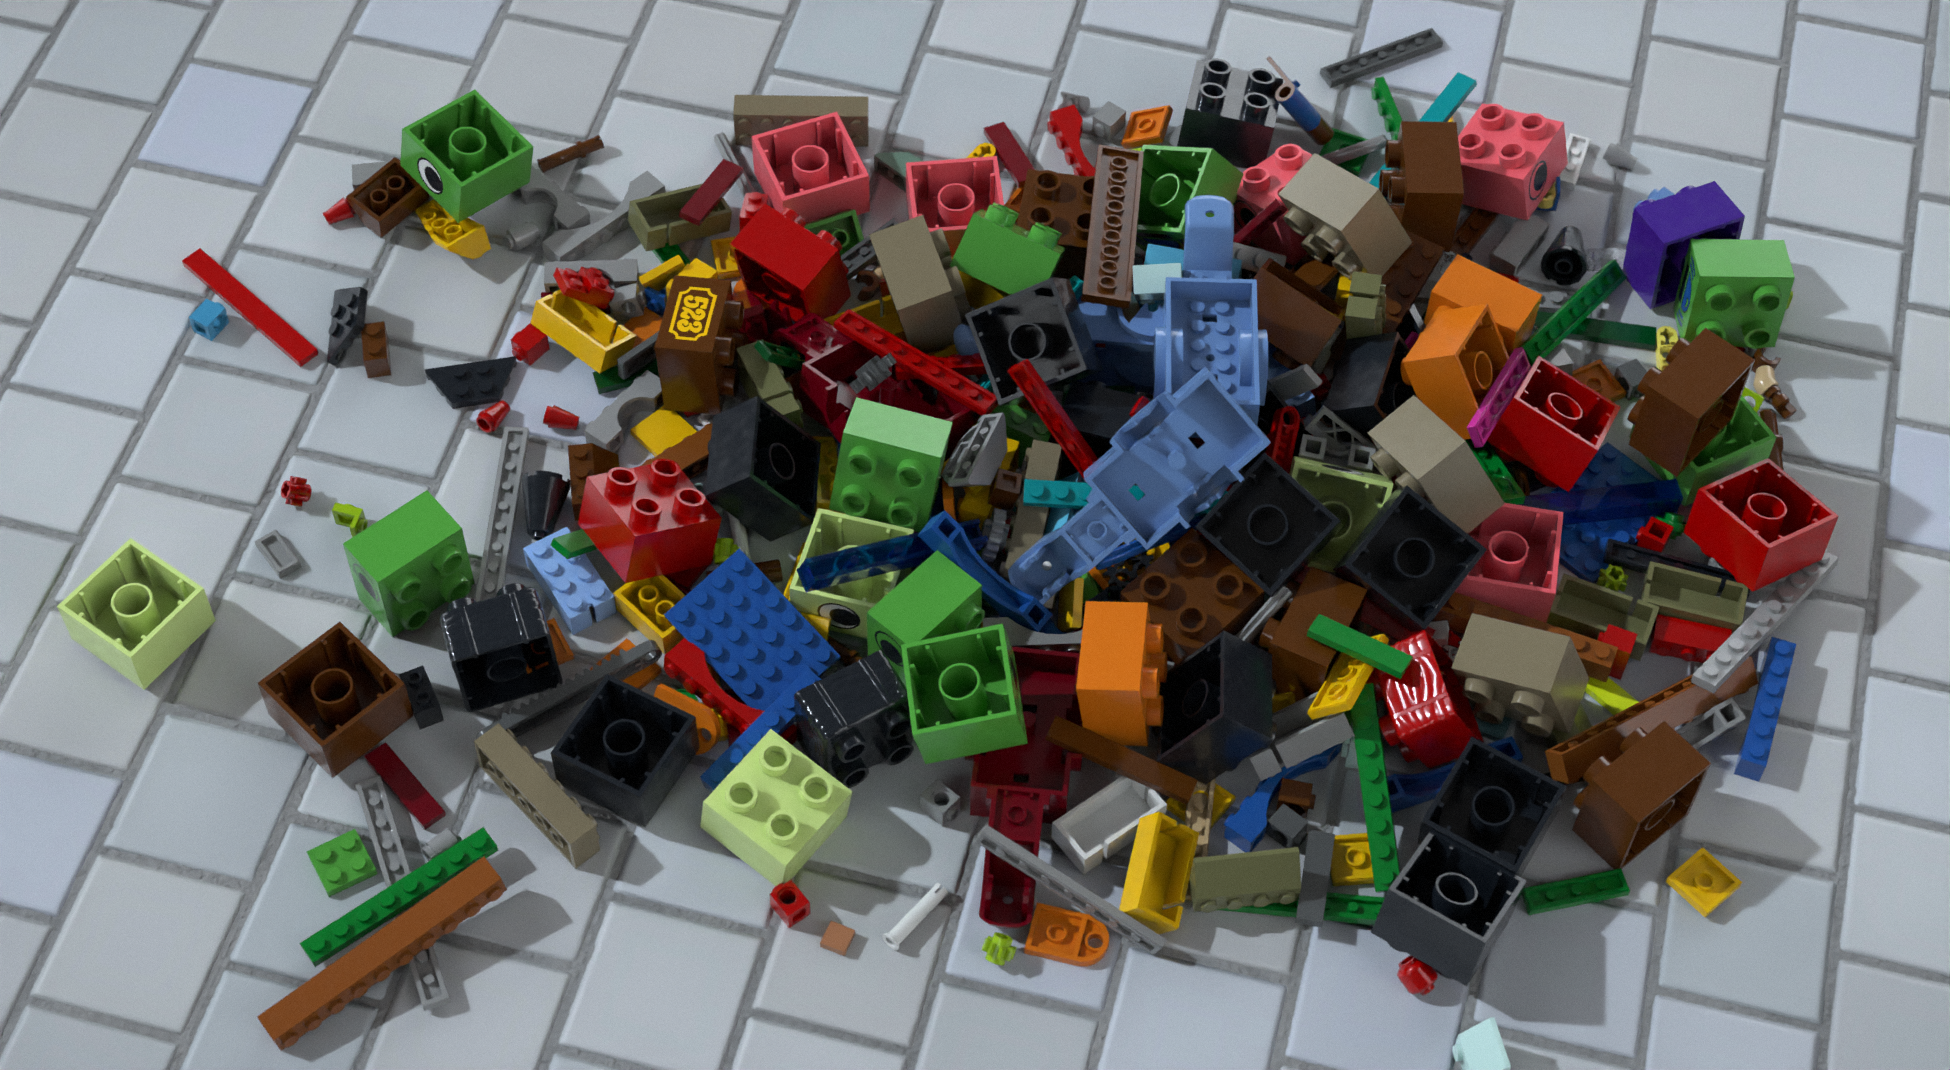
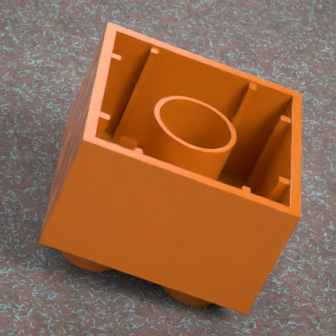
M1457 254L1431 291L1424 324L1427 326L1436 311L1488 303L1510 357L1514 349L1519 348L1531 336L1542 294Z
M1488 303L1436 311L1423 332L1419 334L1418 340L1408 355L1401 361L1400 369L1404 383L1408 386L1412 385L1417 398L1464 440L1471 439L1467 426L1509 359Z
M1086 601L1076 685L1083 728L1120 745L1148 746L1150 726H1162L1164 701L1163 695H1159L1160 682L1166 683L1168 660L1167 652H1163V623L1150 622L1148 603Z

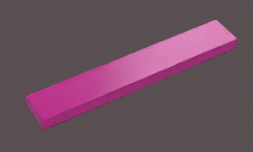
M1523 347L1514 349L1467 426L1475 448L1484 446L1531 367Z

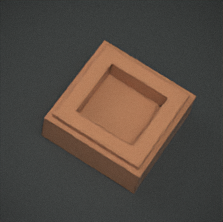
M830 921L820 942V947L845 956L855 936V930Z

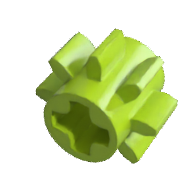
M717 538L712 559H715L716 565H721L740 547L734 544V539Z
M1609 564L1606 570L1600 569V576L1596 585L1616 592L1619 590L1625 592L1629 575L1624 574L1622 567Z
M995 932L993 937L988 936V938H985L981 949L987 952L985 959L997 965H1004L1005 961L1010 962L1011 959L1013 960L1017 947L1011 946L1013 939L1008 935Z

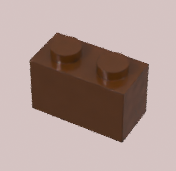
M385 322L366 323L361 334L363 361L367 377L390 376L389 338Z

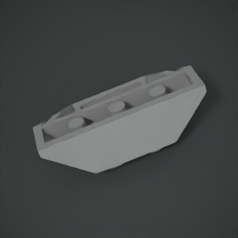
M1004 413L982 415L978 420L979 423L970 428L958 441L941 474V477L950 487H976L991 484L1008 451Z

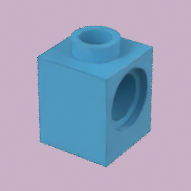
M206 298L189 316L193 332L213 341L229 324L226 308L221 303H214Z

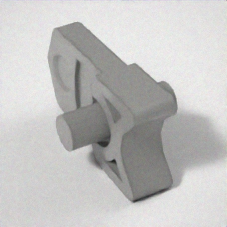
M1064 91L1060 93L1063 102L1058 106V109L1075 105L1079 113H1086L1091 106L1089 97Z

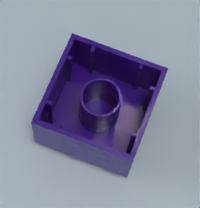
M1715 181L1698 187L1686 186L1676 194L1656 201L1654 199H1647L1634 208L1628 243L1626 245L1622 268L1627 277L1626 280L1650 310L1674 302L1690 239H1740L1745 215Z

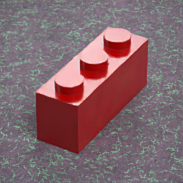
M1657 614L1651 631L1649 652L1660 656L1680 658L1684 661L1704 663L1731 636L1732 629Z

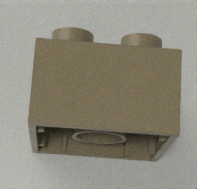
M1316 153L1311 156L1278 194L1289 210L1283 217L1284 221L1295 232L1306 236L1301 243L1303 249L1319 262H1322L1327 255L1334 257L1335 259L1332 261L1333 266L1349 280H1352L1353 272L1383 276L1412 243L1379 188Z
M921 215L869 234L908 343L925 354L954 344L955 328L962 324V321L967 320L965 314L972 311L957 266H950L952 262L951 252L942 228L929 232L924 216Z
M1414 395L1368 432V435L1378 448V451L1370 456L1371 461L1386 479L1390 480L1395 475L1397 477L1392 492L1406 485L1409 486L1467 534L1505 504L1466 441Z
M1474 613L1470 617L1451 667L1462 687V695L1469 700L1473 707L1472 713L1475 717L1491 724H1501L1504 717L1522 721L1521 727L1524 730L1541 737H1549L1552 729L1570 733L1589 681V677L1571 637Z

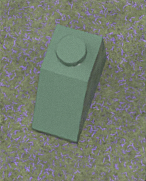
M909 152L876 153L874 155V170L906 192V163L922 162V159L915 157Z

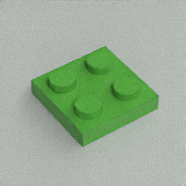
M356 829L306 851L329 897L378 874Z

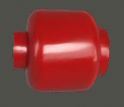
M1411 955L1399 963L1397 976L1410 994L1420 993L1421 995H1426L1435 988L1434 982L1437 980L1438 974L1433 967Z

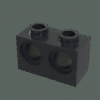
M422 665L399 674L400 680L405 683L413 715L419 729L421 730L444 721L440 704L424 666Z

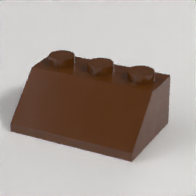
M394 157L347 195L346 199L363 224L382 238L415 211L416 208L429 199V193L400 165V160Z
M1308 253L1299 260L1301 265L1297 269L1293 267L1289 270L1319 291L1339 272L1332 264V261L1335 259L1334 257L1327 255L1322 262H1319Z
M593 443L568 445L571 497L575 521L579 520L587 477L608 473L612 468L619 467L618 454Z

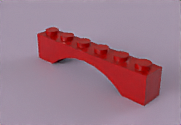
M1075 105L1050 111V119L1047 122L1050 134H1054L1059 150H1063L1065 160L1069 166H1072L1074 175L1095 176V168L1089 163L1081 149L1080 139L1082 136L1083 119Z
M686 638L664 655L663 669L670 678L678 680L689 693H694L702 700L704 705L720 714L727 724H732L736 727L741 735L764 712L763 710L751 708L738 702L719 687L710 674L704 652ZM794 724L780 735L791 745L797 741V726Z

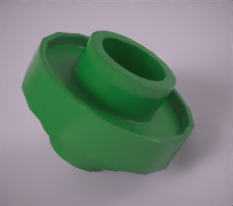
M1667 511L1663 518H1660L1662 515L1655 516L1656 519L1674 527L1670 539L1676 540V536H1682V533H1684L1687 522H1684V516Z

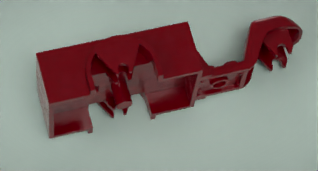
M776 299L771 303L770 311L764 309L763 313L743 319L741 330H737V332L748 334V344L763 339L765 342L788 348L793 347L805 355V363L802 364L798 400L802 405L803 412L830 430L840 443L856 397L953 422L945 461L951 457L958 441L972 428L975 411L939 390L937 399H935L933 387L921 379L897 380L895 364L888 369L892 375L882 381L870 392L865 387L856 394L850 387V384H848L858 378L855 372L876 355L880 359L883 357L836 330L833 325L815 313H808L798 322L792 324L789 307L783 308V312H781L779 300Z
M1012 647L1015 655L1022 707H1036L1037 712L1036 714L1029 711L1023 712L1028 744L965 756V760L974 761L970 785V815L989 817L988 826L1039 857L1042 823L1052 824V822L1066 814L1070 772H1081L1082 754L1073 753L1045 740L1056 715L1083 727L1076 691L1080 653ZM1014 775L1029 776V782H1014L1013 777ZM985 849L979 909L980 918L991 926L1006 929L1021 928L1029 924L1033 916L1036 880ZM1009 896L1013 899V902L1006 904L1003 902V898Z

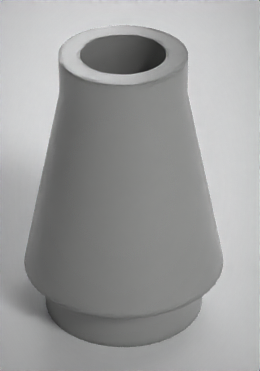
M1610 143L1603 156V159L1607 160L1606 163L1630 170L1633 169L1638 159L1618 143L1616 145Z

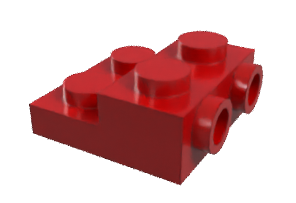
M581 266L577 273L569 268L564 270L557 267L553 274L564 296L605 309L608 302H611L614 298L615 291L609 287V280L604 278L603 273L596 268L590 267L588 269Z

